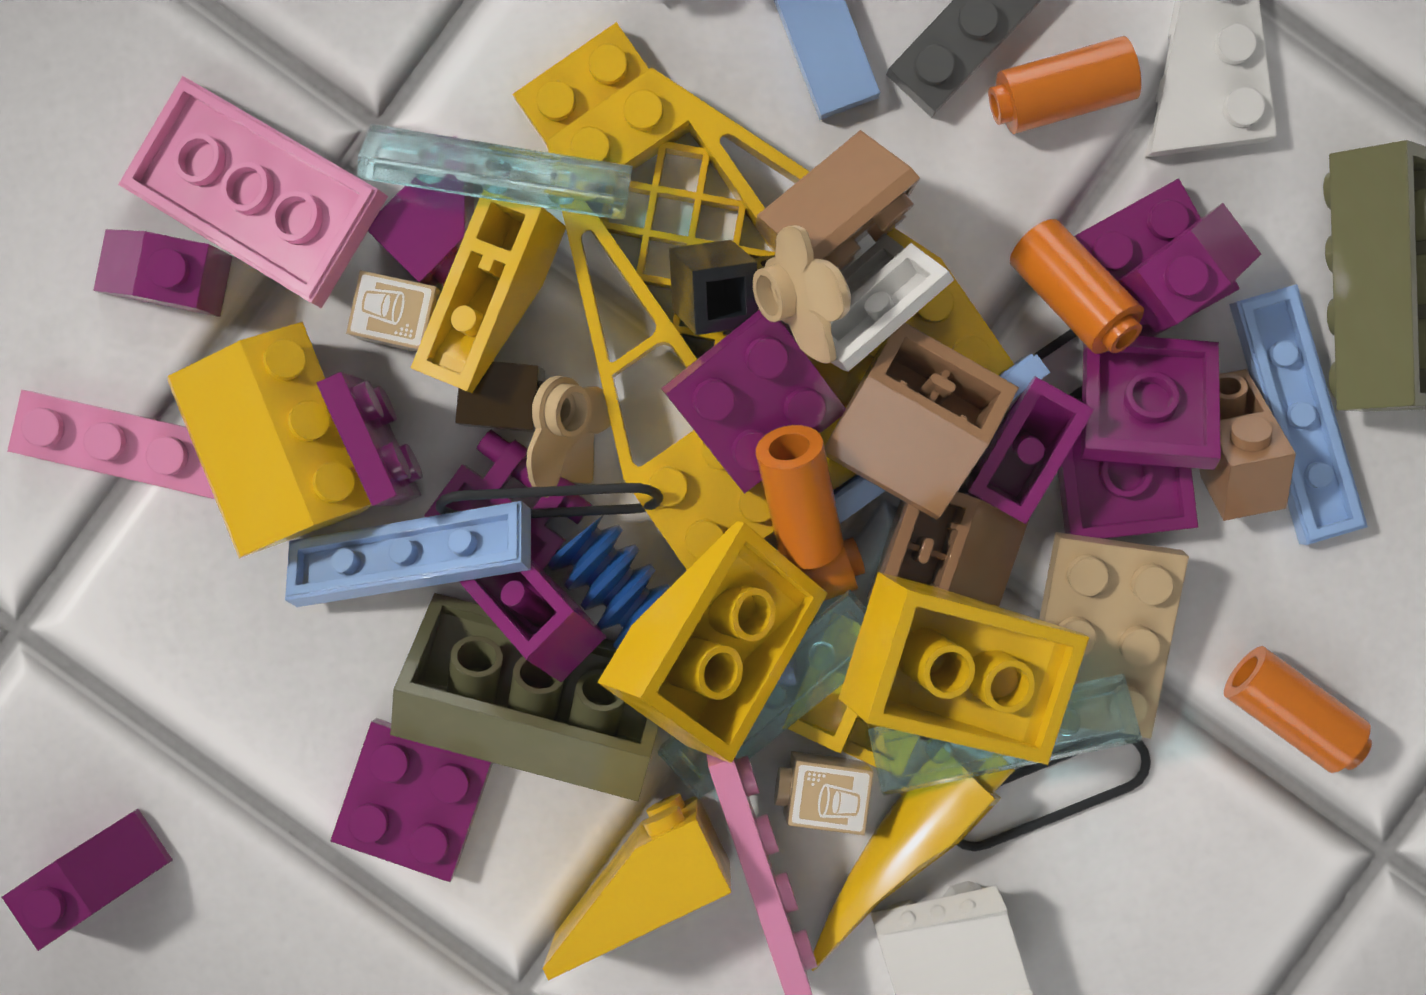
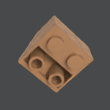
M860 130L757 215L755 227L775 251L776 236L784 227L797 225L805 228L810 237L814 259L830 261L842 272L855 260L854 255L861 249L858 245L859 241L869 234L877 242L906 218L904 214L914 205L909 196L920 180V177L912 167Z
M904 323L881 344L824 447L826 457L937 520L988 447L1019 387L911 325Z
M960 492L955 494L937 520L900 499L867 598L870 599L877 573L881 572L938 587L999 607L1028 522L1024 524L991 504Z

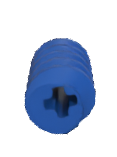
M601 516L555 553L548 566L551 570L555 571L572 565L573 570L564 586L568 590L585 585L590 587L580 605L584 610L600 605L606 607L597 626L604 630L618 624L621 625L622 630L613 644L618 649L631 625L670 587L668 584L652 589L646 587L655 572V568L648 564L632 570L630 565L639 552L638 547L633 544L616 550L614 545L623 529L618 524L600 530L597 526L603 518Z

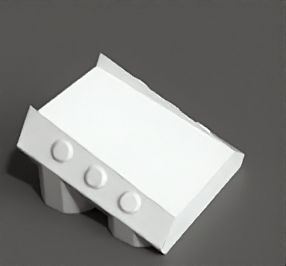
M965 881L950 886L941 898L923 902L907 899L891 904L887 910L870 913L895 995H1033L1008 917V910L997 885L982 888L977 883Z

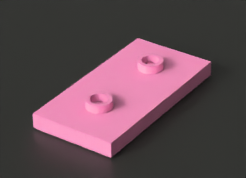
M184 76L180 79L118 184L320 308L325 304L388 198L387 195Z

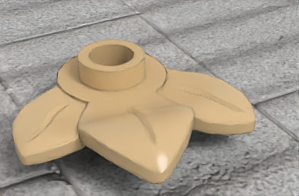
M797 225L784 227L776 236L775 257L770 258L766 262L765 267L758 269L753 276V292L756 303L767 320L771 322L782 320L789 324L798 346L808 356L824 364L836 360V349L831 334V321L842 319L849 312L851 304L850 289L838 267L830 261L814 259L810 237L805 228Z
M550 377L540 386L532 404V418L536 429L527 450L526 466L529 481L532 487L557 486L560 477L576 483L589 484L593 481L594 434H599L611 426L603 389L596 386L581 387L574 379L569 377Z

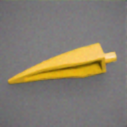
M940 746L935 755L915 775L883 818L850 871L813 952L818 967L885 898L959 844L999 802L1001 797L995 791L1015 771L998 753H995L975 774L946 747Z

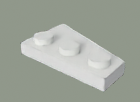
M1175 0L1168 34L1170 44L1164 75L1159 81L1156 96L1158 106L1153 132L1148 138L1145 158L1269 142L1275 138L1277 130L1260 1Z

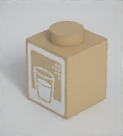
M360 270L346 334L359 340L417 352L441 290L431 285Z
M791 751L789 768H778L774 805L784 806L783 814L789 826L865 836L874 771L868 763L860 760Z

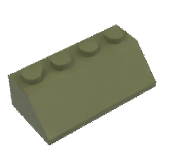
M1404 140L1330 153V173H1327L1324 178L1323 194L1326 205L1331 210V236L1326 241L1325 259L1329 270L1333 273V299L1330 300L1327 307V323L1330 332L1335 338V362L1332 363L1329 370V387L1333 397L1336 399L1337 411L1426 410V146Z
M434 593L393 689L390 735L638 802L659 726L597 683L617 650L613 646L615 641L604 639L562 682H559L526 660L478 604Z

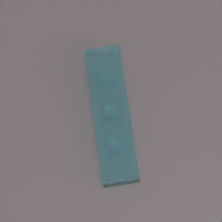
M375 124L370 125L358 155V177L366 180L618 220L625 219L632 173V166Z
M848 590L813 619L739 749L736 759L746 755L750 759L844 683L867 609L851 590ZM673 736L661 744L657 752L658 755L698 799L715 787L708 768L706 753L684 745Z
M1124 674L1074 684L1049 761L1141 741L1142 736ZM885 727L868 729L880 788L884 796L1037 764V762L930 738L928 742H923L919 740V735L898 730L893 731Z

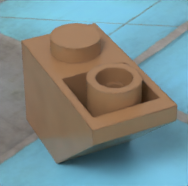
M1243 369L1219 374L1221 459L1215 470L1199 469L1201 479L1223 521L1286 509L1296 453L1248 371Z

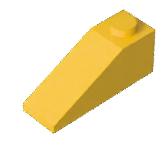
M484 186L410 368L472 393L543 286L566 230L565 225L542 206Z

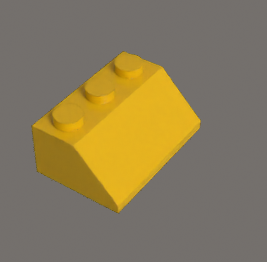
M303 321L239 340L167 377L239 559L355 517L372 506L317 386V382L325 379V376Z

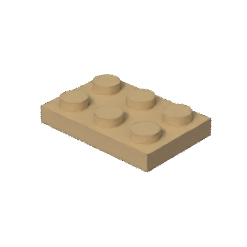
M1055 532L1039 620L1083 633L1089 637L1061 726L1151 739L1189 556L1183 550Z

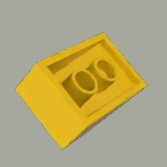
M736 521L631 625L597 683L684 745L732 763L828 593L745 522Z
M878 572L839 700L867 724L1048 765L1089 637L1083 633L938 587Z
M680 793L674 794L658 801L646 810L649 818L640 822L555 932L542 968L548 981L732 893L729 858L698 794L685 801Z

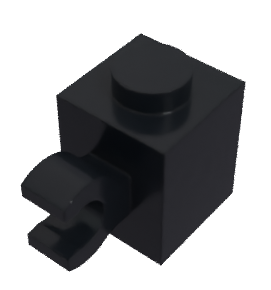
M732 240L669 248L672 310L695 335L736 329L759 310L753 292V276L758 269L764 268L766 262L770 258L775 257V255L753 259Z

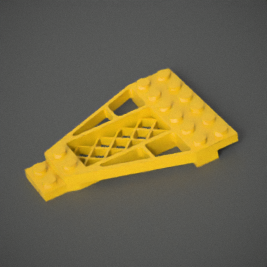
M615 22L512 95L548 148L623 479L626 483L647 484L661 491L663 501L653 510L645 509V511L686 570H688L736 521L745 522L763 539L774 532L762 480L744 494L694 430L646 464L637 466L633 461L614 377L657 347L663 345L671 347L685 368H687L697 358L682 336L715 342L714 346L727 336L723 334L724 331L695 335L688 327L680 326L681 319L675 313L673 323L646 286L652 285L671 289V279L644 274L650 240L678 246L716 242L696 238L702 205L738 211L733 242L738 246L740 244L745 213L753 225H756L757 215L765 207L720 144V139L723 136L793 183H797L810 171L651 67L649 69L618 23ZM690 132L699 147L674 142ZM666 154L702 160L696 192L660 186ZM657 155L652 184L622 179ZM709 162L735 199L704 194ZM615 189L650 195L644 228L609 222ZM605 191L601 217L599 218L589 204V201ZM658 197L694 203L688 236L652 230ZM896 228L887 234L904 248L912 243L950 272L940 257ZM586 231L592 232L656 324L655 332L651 337L614 362H610L582 241V236ZM610 233L642 239L637 270L634 269ZM763 236L762 238L771 251L739 246L753 259L775 255V250ZM950 272L954 281L905 323L999 376L1015 364ZM881 344L850 371H844L831 362L825 364L819 362L806 353L805 355L846 408ZM840 418L820 433L823 438L824 447ZM826 457L833 490L856 475V473ZM634 493L643 508L646 502L653 499L652 496L647 494Z

